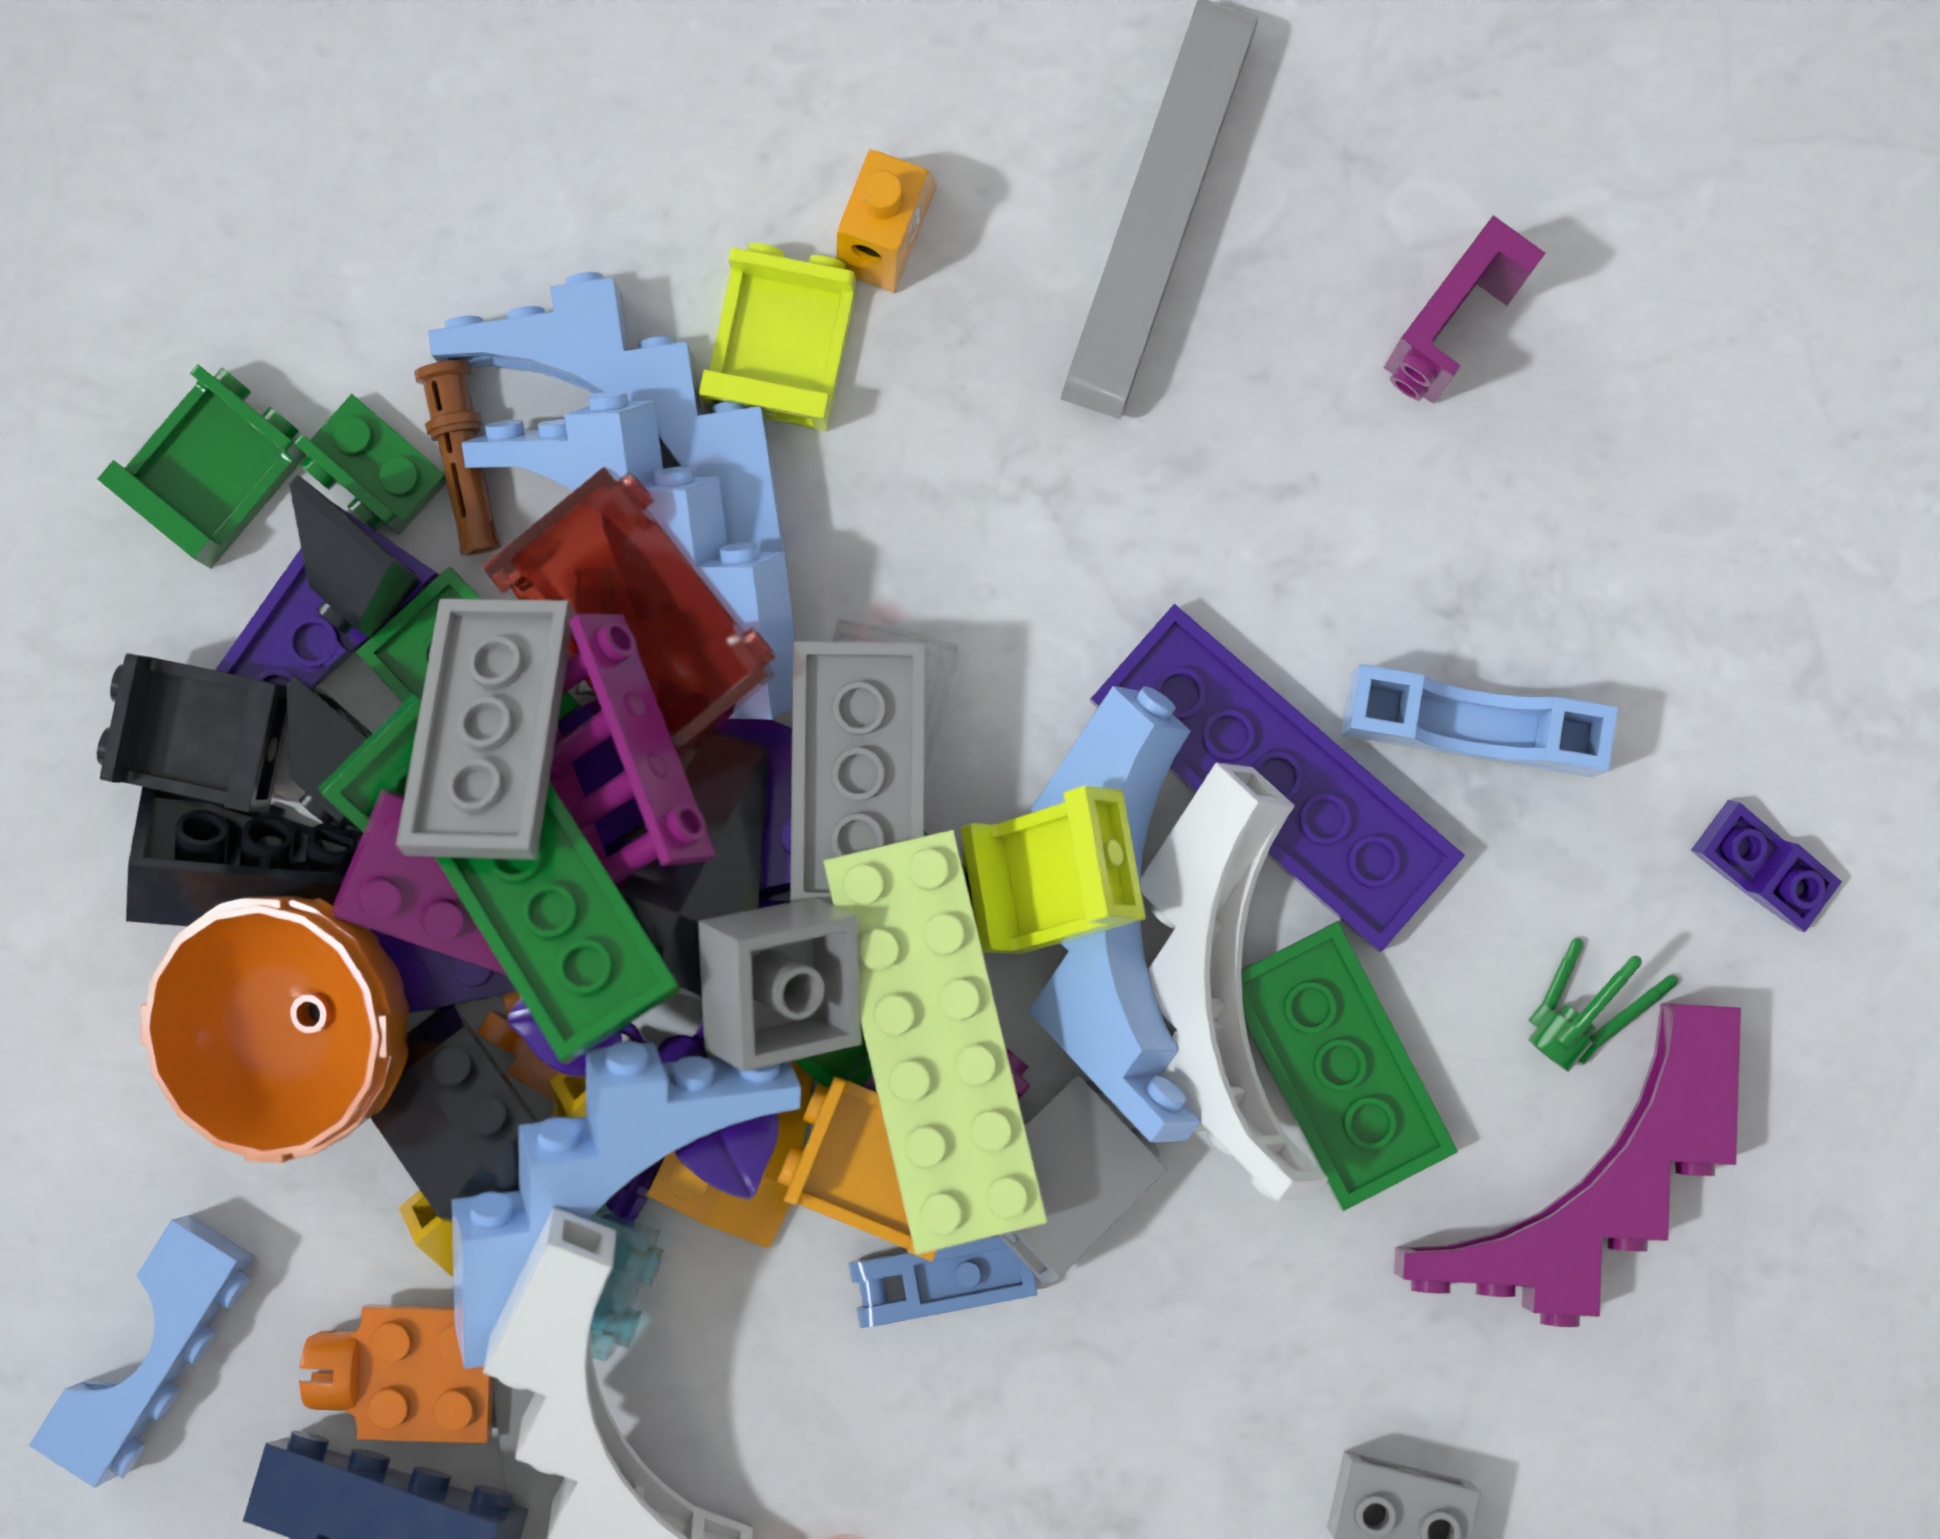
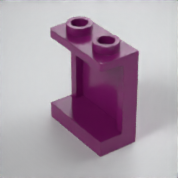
M1493 215L1403 334L1383 368L1392 374L1390 377L1392 384L1411 399L1420 401L1424 397L1431 403H1435L1461 367L1456 361L1433 345L1435 339L1476 285L1508 306L1546 253Z

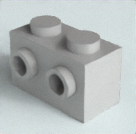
M1344 1451L1327 1529L1334 1539H1471L1481 1491L1470 1481Z

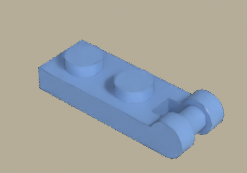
M998 1235L938 1249L933 1262L906 1251L848 1263L852 1283L858 1282L863 1305L856 1308L860 1328L880 1326L1038 1295L1034 1274ZM902 1274L906 1298L888 1301L884 1278Z

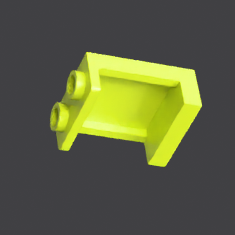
M750 243L747 246V250L731 248L728 258L730 276L709 370L704 369L699 390V396L705 408L712 409V406L722 402L745 405L750 408L761 406L766 420L827 431L857 291L855 273L846 270L844 262L828 256L812 255L809 256L808 262L785 258L784 251L767 244Z
M1082 786L1063 792L1064 803L998 824L972 823L962 826L963 863L969 877L974 919L982 952L1020 955L1146 919L1123 790Z

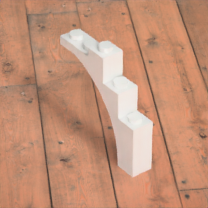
M1215 763L1140 879L1141 893L1153 904L1151 911L1154 916L1165 925L1174 928V931L1148 969L1152 990L1163 1020L1167 1027L1176 1030L1172 1038L1179 1050L1160 1077L1174 1083L1185 1094V1104L1201 1120V1123L1194 1132L1208 1131V1138L1218 1149L1234 1156L1251 1174L1250 1180L1259 1192L1278 1202L1313 1199L1326 1183L1328 1177L1285 1135L1268 1103L1250 1050L1242 1002L1241 968L1243 938L1249 905L1259 872L1269 849L1295 805L1253 767Z
M553 1207L490 1334L483 1371L485 1374L498 1378L509 1387L528 1389L535 1392L521 1420L515 1459L530 1464L540 1472L558 1474L565 1477L552 1501L547 1539H753V1527L693 1506L670 1489L643 1463L623 1437L609 1412L598 1384L592 1358L590 1324L594 1308L612 1268L616 1230Z

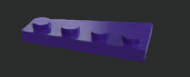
M339 507L422 581L378 629L379 631L433 582L439 574ZM300 548L215 670L288 685L294 677H297L316 687L364 645L370 637L355 627L345 635L317 611V608L324 600L308 586L302 549Z

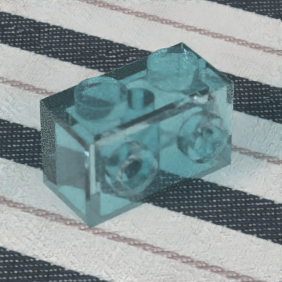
M600 1208L589 1220L616 1230L612 1268L595 1305L590 1324L592 1357L606 1362L616 1353L618 1345L627 1349L630 1347L642 1316V1311L632 1308L641 1283L652 1286L662 1263L665 1249L655 1246L661 1230L637 1221L621 1218L610 1211Z

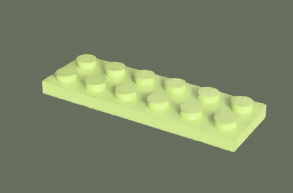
M953 830L823 860L834 906L857 916L860 1019L915 1254L1047 1223Z

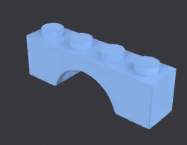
M1360 664L1350 676L1341 736L1595 777L1609 771L1618 707L1556 696L1524 697L1487 693L1444 684L1424 674Z
M191 1215L172 1219L136 1275L148 1293L155 1318L154 1336L146 1358L140 1367L122 1382L98 1383L85 1380L65 1388L29 1446L94 1488L109 1481L116 1475L124 1478L134 1467L145 1449V1444L139 1438L151 1419L159 1422L176 1401L181 1388L175 1385L174 1382L186 1363L194 1366L210 1347L216 1332L209 1327L222 1306L227 1310L231 1309L248 1286L251 1276L244 1271L254 1255Z

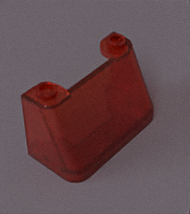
M604 466L481 567L501 593H506L511 589L519 600L568 601L575 615L623 614L628 628L635 638L636 649L678 758L681 761L775 676L769 663L776 659L777 656L754 627H750L745 632L742 630L647 509L655 501L641 481L630 471L620 477L615 471ZM573 631L568 658L579 651ZM589 676V677H587V678L584 679V680H585L586 683L589 685V687L593 690V692L596 694L595 689H594L593 684H592V681H591L590 676Z

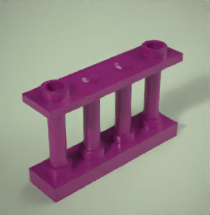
M576 614L568 621L579 651L567 660L562 695L590 676L602 711L563 737L557 724L549 776L550 783L618 890V882L659 858L661 866L704 862L712 859L716 854L706 830L705 820L698 810L636 649L635 638L628 628L624 615ZM612 736L625 771L585 797L572 762ZM633 797H636L648 832L607 858L595 822Z

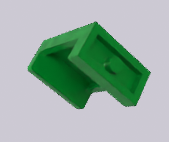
M197 364L190 372L197 379L196 384L131 461L124 467L113 460L97 480L190 557L211 569L307 455L292 441L299 432L295 426L270 406L262 416L244 402L252 391L221 367L213 377Z

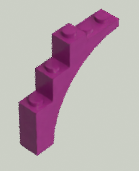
M1660 1004L1654 1055L1638 1102L1613 1145L1581 1181L1540 1212L1496 1233L1444 1246L1395 1248L1394 1274L1403 1280H1411V1291L1447 1294L1450 1293L1451 1282L1476 1283V1294L1515 1297L1516 1286H1522V1307L1533 1313L1540 1314V1324L1580 1327V1316L1600 1317L1602 1237H1608V1249L1622 1251H1648V1240L1668 1241L1671 1162H1675V1174L1715 1176V1164L1736 1165L1741 1007Z

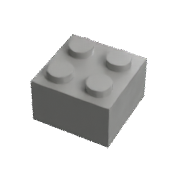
M811 898L699 921L705 1050L744 1072L861 1045L858 925L856 915L819 898Z

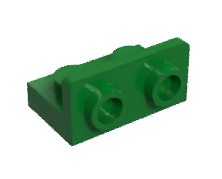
M352 393L310 440L301 434L294 441V444L308 455L300 466L328 490L339 482L355 496L347 507L375 531L383 523H386L400 535L446 484L445 474Z

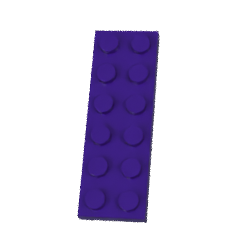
M1175 603L1090 698V702L1099 708L1113 686L1141 691L1146 686L1166 696L1175 705L1176 709L1172 714L1190 730L1169 771L1194 793L1198 791L1215 763L1253 767L1295 805L1274 839L1267 856L1378 953L1385 949L1465 856Z

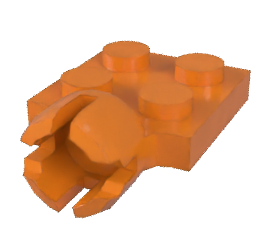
M367 1304L362 1307L361 1322L357 1330H322L306 1339L299 1367L301 1369L334 1371L312 1372L311 1380H299L301 1400L304 1406L312 1410L347 1411L355 1417L357 1440L488 1443L492 1439L494 1377L483 1373L484 1366L464 1368L455 1330L454 1307Z

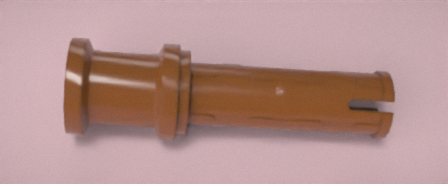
M447 360L422 366L414 371L416 383L424 387L430 420L425 423L427 435L431 436V440L438 441L451 507L457 527L461 556L479 555L501 548L494 524L483 467L465 468L462 442L477 438L476 434L481 431L480 426L483 422L481 413L474 412L467 382V376L471 374L470 362L467 360Z

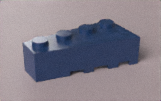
M291 1431L289 1438L286 1437L265 1443L243 1521L291 1539H521L529 1509L512 1505L513 1494L496 1487L475 1485L474 1492L450 1486L452 1476L447 1473L426 1467H414L412 1474L389 1468L390 1458L386 1455L364 1449H352L351 1455L348 1456L328 1450L330 1440L325 1437L303 1431Z

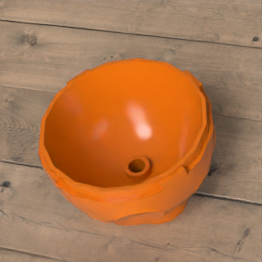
M292 896L247 897L218 905L179 932L151 978L147 1003L140 1005L141 1046H147L152 1075L177 1116L216 1146L245 1156V1161L284 1163L288 1160L317 1154L347 1138L372 1115L378 1114L385 1106L402 1074L408 1057L407 1022L409 1004L404 994L402 978L394 961L379 944V937L363 926L335 917L332 911L333 906L319 898L310 900ZM310 1002L316 1004L320 1010L319 1022L312 1019L309 1014Z

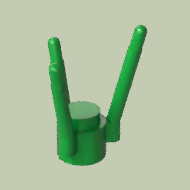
M1574 938L1555 973L1541 1005L1528 1019L1531 1024L1537 1027L1528 1041L1550 1060L1569 1072L1577 1062L1585 1065L1599 1047L1678 984V978L1675 975L1667 976L1592 1034L1596 1028L1591 1023L1642 965V959L1636 955L1630 957L1580 1014L1567 1004L1557 1013L1554 1010L1584 946L1582 939Z

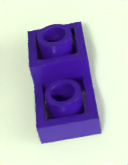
M1727 800L1691 849L1694 854L1725 879L1774 915L1801 932H1806L1842 883L1839 878L1798 843L1782 839L1742 803Z

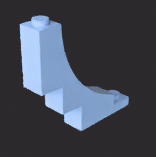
M1113 686L1030 810L1036 812L1064 803L1063 792L1082 786L1123 790L1140 884L1143 851L1155 803L1170 766L1189 735L1190 730L1172 714L1176 709L1175 705L1160 692L1146 686L1141 691ZM1140 921L1062 942L1061 944L1069 952L1036 998L1028 1013L1151 1143L1188 1141L1201 1123V1120L1185 1104L1186 1096L1183 1091L1171 1081L1160 1077L1179 1050L1163 1020L1152 990L1144 957Z

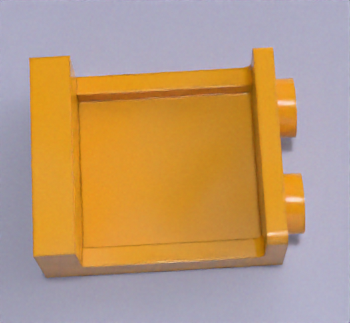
M836 1075L830 1088L818 1083L803 1117L804 1121L814 1124L805 1149L792 1145L777 1181L789 1186L784 1201L816 1211L906 1248L907 1252L916 1255L878 1093ZM937 1250L917 1254L916 1256L933 1262Z

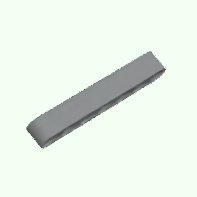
M1210 0L1197 1L1063 387L1061 400L1121 419L1250 47L1258 16Z

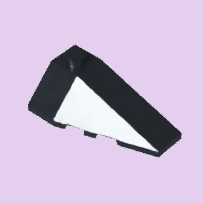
M708 729L685 771V776L698 810L705 820L706 830L716 856L704 862L661 866L659 858L628 876L620 891L622 897L681 988V991L678 993L702 1001L699 921L759 909V891L763 890L764 879L761 854L763 828L767 822L770 750L768 747L712 729Z
M142 787L128 861L126 922L189 926L218 905L247 897L292 896L310 900L319 898L333 906L363 833L347 828L342 830L334 824L327 826L321 823L315 827H310L285 819V809L270 805L269 812H244L226 808L221 803Z

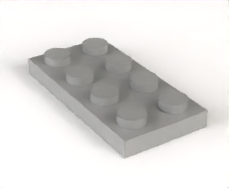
M439 600L396 844L405 856L537 859L572 634L568 620L575 615L568 601Z
M793 641L791 902L819 898L834 905L823 860L924 837L925 643Z

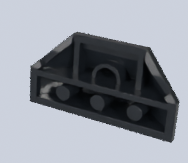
M452 1004L441 1007L407 1033L409 1052L402 1074L385 1106L378 1114L372 1115L371 1120L437 1216L443 1221L452 1222L453 1199L476 1197L487 1192L507 1193L519 1191V1125L540 1122L456 1005Z

